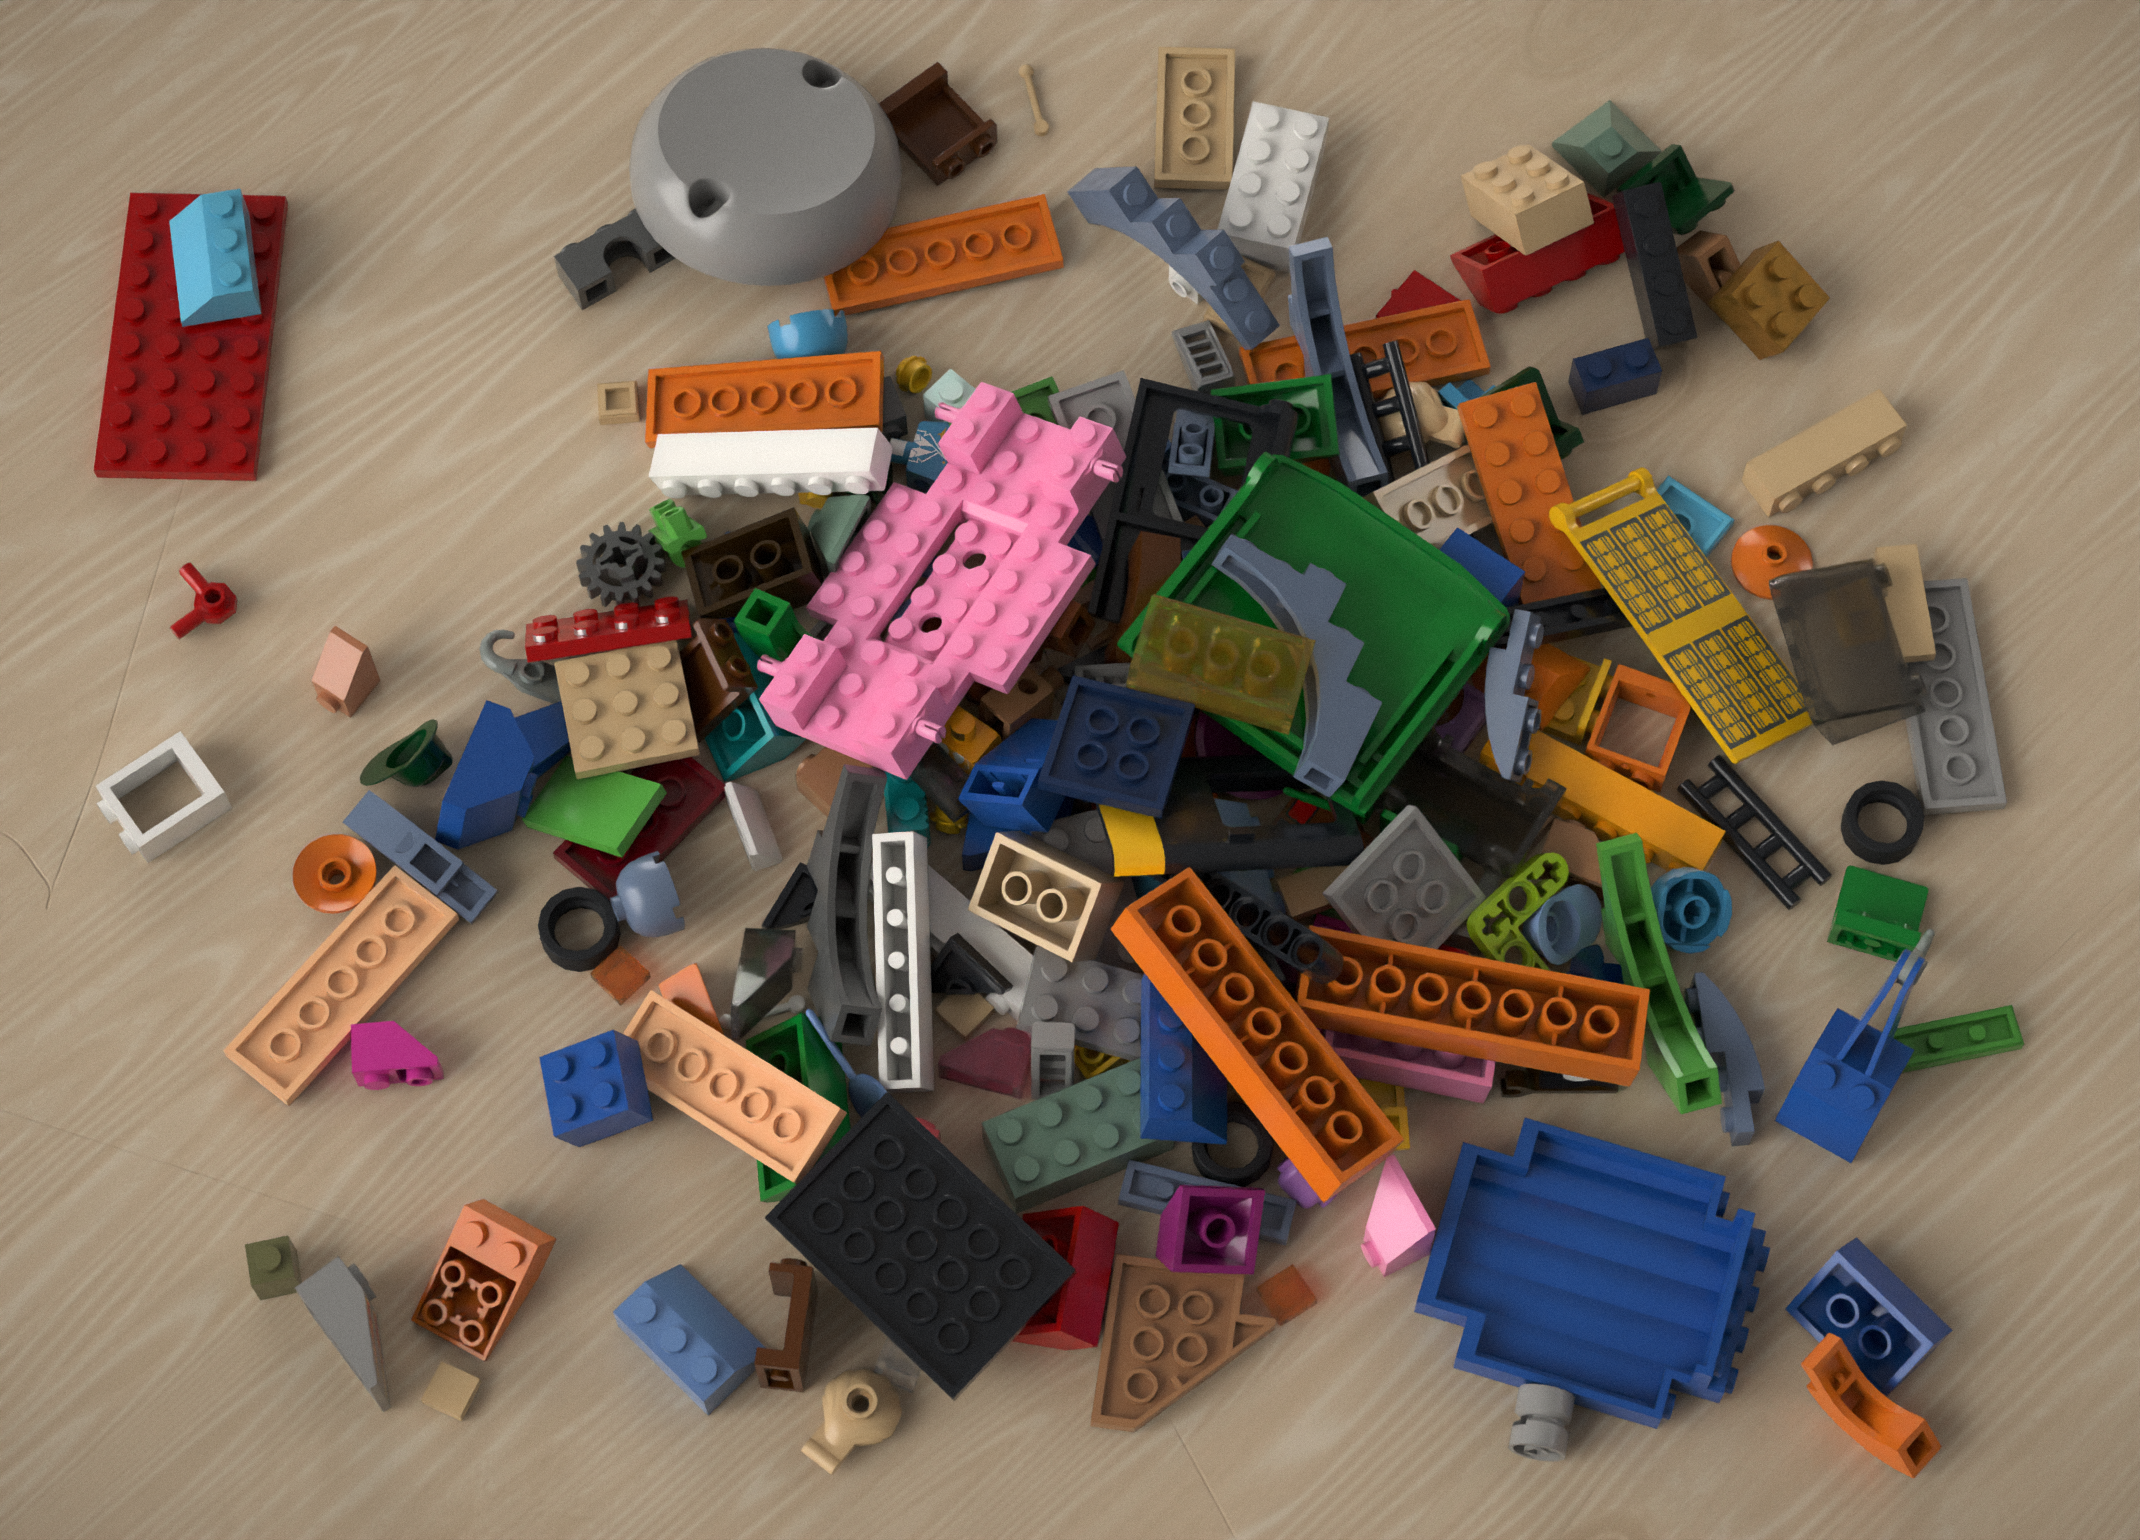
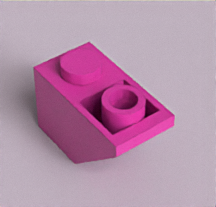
M395 1021L351 1024L352 1074L359 1087L364 1086V1088L369 1090H382L388 1088L390 1084L406 1082L410 1086L430 1085L433 1080L444 1079L443 1069L438 1057Z

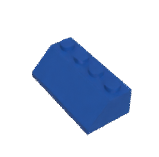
M1144 973L1141 983L1140 1138L1226 1145L1227 1078Z

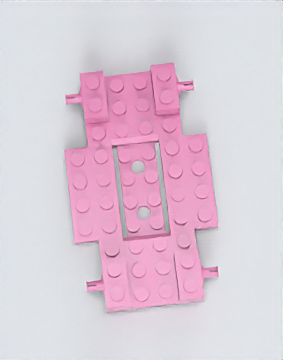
M983 382L978 385L962 408H956L944 402L939 403V407L935 409V417L952 423L938 443L948 463L926 494L895 482L891 485L840 558L836 573L830 572L822 586L806 606L811 617L833 625L824 641L804 634L789 657L783 662L765 654L761 656L763 661L758 660V671L774 676L759 700L775 726L907 780L933 741L939 744L942 742L941 737L945 738V723L974 681L1008 694L1096 565L1090 554L1068 547L1067 544L1109 482L1117 483L1123 475V467L1121 465L1126 459V455L1113 428L1079 417L1073 427L1068 429L1023 413L1014 393ZM956 525H959L955 531V540L945 554L935 559L933 562V572L923 586L916 588L912 592L910 605L901 618L894 620L890 624L888 629L889 635L883 642L880 637L881 633ZM974 554H984L986 556V560L981 566L972 569L965 567V563L970 556ZM938 617L942 619V624L937 630L928 633L921 631L923 623L929 618Z

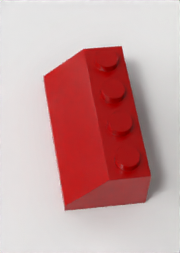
M1587 193L1594 223L1526 256L1494 234L1450 255L1451 261L1480 306L1498 314L1510 312L1518 307L1519 302L1529 297L1544 296L1553 290L1552 286L1563 281L1580 279L1586 275V270L1597 265L1611 264L1620 259V254L1624 253L1625 250L1614 204Z

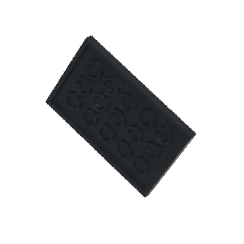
M888 1092L870 1108L765 1216V1219L953 1401L968 1388L1077 1273L1060 1254Z

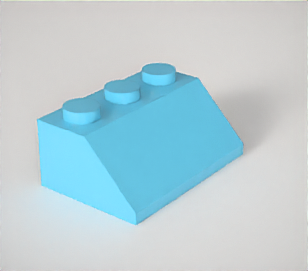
M241 189L200 195L169 221L182 326L262 314L249 211Z

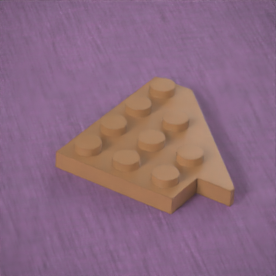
M1116 1253L1094 1395L1091 1427L1136 1432L1274 1331L1276 1318L1240 1313L1245 1274L1171 1272L1158 1259Z

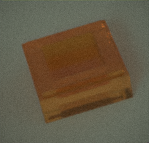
M621 945L590 973L591 978L620 1006L651 978L650 972Z

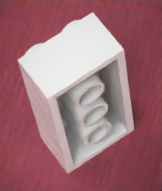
M1253 101L1217 229L1225 230L1242 256L1267 268L1290 273L1289 246L1300 244L1327 143L1329 117Z

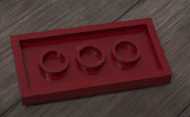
M692 757L638 767L630 774L661 784L666 791V795L623 857L565 840L553 852L554 859L587 887L603 894L609 901L611 897L617 896L616 880L620 871L628 863L657 851L660 853L658 863L662 862L726 797L724 789L726 785Z

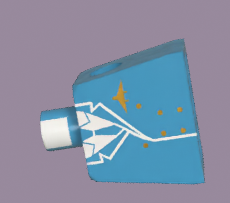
M920 422L914 442L896 438L891 439L890 444L893 450L890 462L907 465V487L926 494L948 462L938 443L950 427L948 422Z

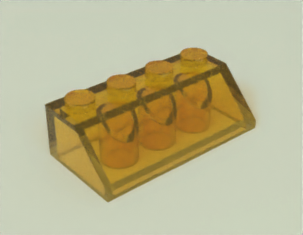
M1152 594L1130 664L1126 688L1193 703L1197 709L1289 735L1316 640Z

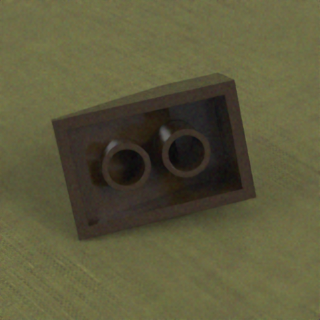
M794 507L681 552L699 618L721 619L736 617L755 588L789 602L794 610L809 604L824 582L810 531Z

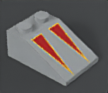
M338 1256L296 1286L295 1289L312 1317L381 1410L385 1412L391 1406L378 1317L370 1302L376 1295L369 1287L368 1281L354 1263L347 1268Z

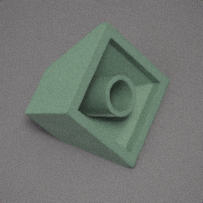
M1611 100L1552 142V147L1603 198L1626 182L1662 152Z
M856 494L828 497L822 510L816 509L812 514L808 530L811 532L817 559L825 579L830 572L836 573L840 558L872 514L869 496Z

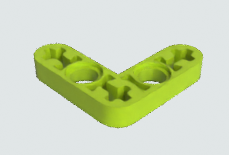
M1554 852L1541 853L1531 857L1472 911L1467 920V932L1486 959L1505 962L1507 950L1514 946L1522 954L1523 960L1521 965L1550 970L1519 931L1518 927L1566 883L1569 875L1568 864L1560 854ZM1542 864H1552L1553 869L1550 871V875L1553 879H1542L1535 885L1528 881L1537 880L1544 873L1545 870ZM1515 887L1523 889L1527 898L1526 905L1520 911L1515 910L1509 902L1510 892ZM1501 912L1507 916L1498 918L1491 925L1494 933H1483L1482 929L1486 925L1483 918H1494Z

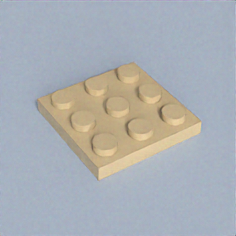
M677 640L633 646L554 662L577 780L700 755Z

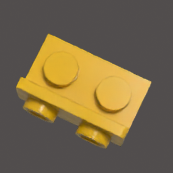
M1576 658L1590 667V671L1554 714V717L1543 729V732L1581 745L1586 732L1592 734L1600 711L1595 709L1599 697L1606 698L1614 677L1609 674L1612 661L1604 658L1601 666Z

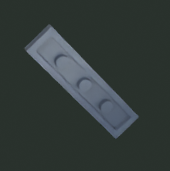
M1129 1160L1118 1205L1161 1215L1180 1185L1240 1186ZM1265 1193L1259 1239L1286 1246L1297 1200Z

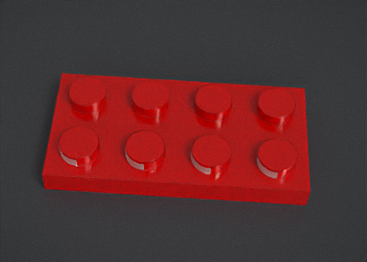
M669 596L659 598L654 601L653 605L638 607L637 603H623L615 606L614 611L598 613L596 609H584L575 612L573 617L557 619L555 615L537 617L533 619V623L526 624L525 650L527 662L692 638L688 600H679L678 597Z

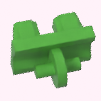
M667 499L649 509L656 527L648 531L654 534L656 544H661L662 548L667 551L670 560L677 566L685 568L681 552L702 544L700 540L708 536L704 527L689 517L682 506L676 507L672 499Z

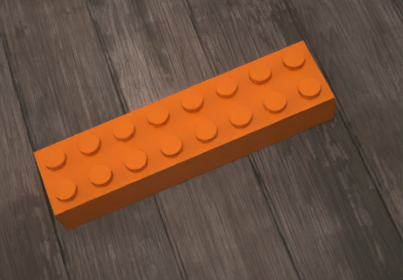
M1190 867L1123 910L1112 926L1111 931L1323 1203L1385 1161L1404 1141V1138Z
M1309 925V930L1338 949L1344 959L1340 975L1330 983L1321 984L1315 982L1301 972H1298L1294 1000L1316 1028L1628 1087L1631 1086L1640 1070L1650 989Z

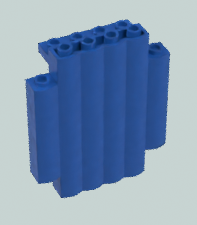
M1524 1118L1514 1156L1463 1142L1414 1312L1464 1327L1453 1365L1455 1369L1518 1388L1524 1384L1554 1386L1572 1393L1575 1396V1405L1657 1429L1662 1418L1670 1420L1676 1394L1670 1393L1669 1389L1715 1403H1720L1724 1392L1732 1394L1739 1370L1731 1367L1735 1352L1743 1353L1749 1333V1328L1742 1326L1745 1311L1751 1313L1754 1311L1760 1288L1752 1285L1756 1271L1764 1272L1770 1247L1763 1246L1766 1231L1752 1227L1755 1213L1738 1208L1733 1221L1723 1219L1730 1196L1729 1192L1722 1191L1726 1176Z

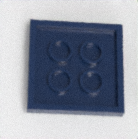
M1073 675L1038 779V789L1162 819L1195 715V704Z

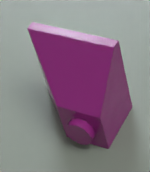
M1180 1185L1161 1213L1155 1257L1171 1272L1254 1275L1265 1190L1263 1188Z

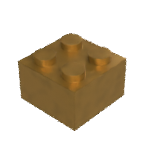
M1778 240L1754 249L1708 304L1754 355L1761 360L1783 353L1830 297Z

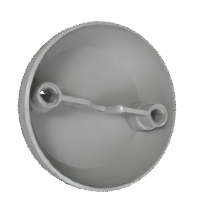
M750 48L726 52L701 61L675 77L659 92L646 108L637 124L631 147L629 173L631 193L636 211L648 232L668 253L684 264L722 280L747 285L775 286L796 284L830 275L866 254L880 240L896 213L901 191L902 165L899 143L893 125L879 103L853 77L821 59L801 52L776 48Z

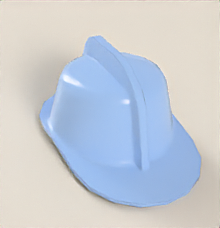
M1575 884L1568 886L1550 897L1524 921L1521 933L1539 956L1545 957L1549 963L1555 965L1566 963L1569 959L1587 949L1595 941L1602 921L1600 901L1596 893L1586 885Z

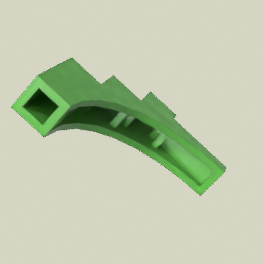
M1637 833L1596 843L1605 908H1601L1606 945L1622 968L1624 985L1650 989L1644 1033L1647 1063L1680 1114L1722 1104L1718 1067L1707 1051L1693 1023L1664 943L1649 883L1642 839Z

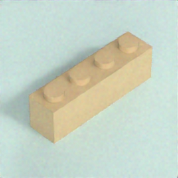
M1878 389L1748 461L1741 481L1768 518L1780 511L1788 513L1795 509L1802 502L1803 498L1813 492L1817 495L1822 494L1830 489L1837 479L1847 473L1849 476H1854L1865 469L1869 461L1880 455L1885 458L1895 453L1902 445L1901 441L1907 424L1882 391Z

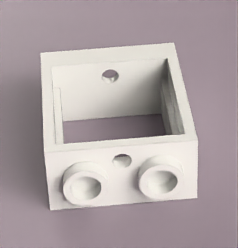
M181 731L96 785L103 799L96 803L110 824L117 820L124 831L118 835L130 853L133 855L139 851L147 863L232 809L225 792ZM178 761L202 796L142 834L118 799Z

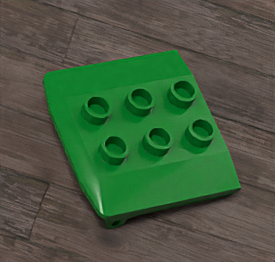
M1264 452L1248 473L1245 484L1119 639L1117 646L1170 690L1187 702L1195 704L1197 709L1294 775L1303 750L1306 726L1304 690L1296 662L1282 633L1263 607L1237 582L1211 564L1223 544L1233 534L1240 539L1252 542L1259 550L1271 557L1287 562L1294 570L1301 574L1310 563L1333 573L1336 578L1345 582L1346 586L1328 622L1336 627L1348 630L1355 638L1364 642L1346 682L1353 686L1364 688L1372 697L1382 702L1345 781L1330 797L1333 801L1364 818L1489 655L1490 647H1495L1508 630L1510 615L1507 608L1461 564L1341 482L1284 455H1271L1268 452Z

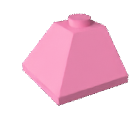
M1394 1154L1386 1158L1366 1225L1365 1243L1361 1244L1362 1251L1369 1265L1372 1268L1378 1266L1384 1277L1430 1255L1436 1231L1435 1226Z

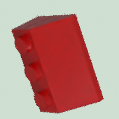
M1083 1205L1023 1214L1022 1220L1060 1254L1077 1273L1012 1341L1061 1350L1097 1347L1119 1222Z

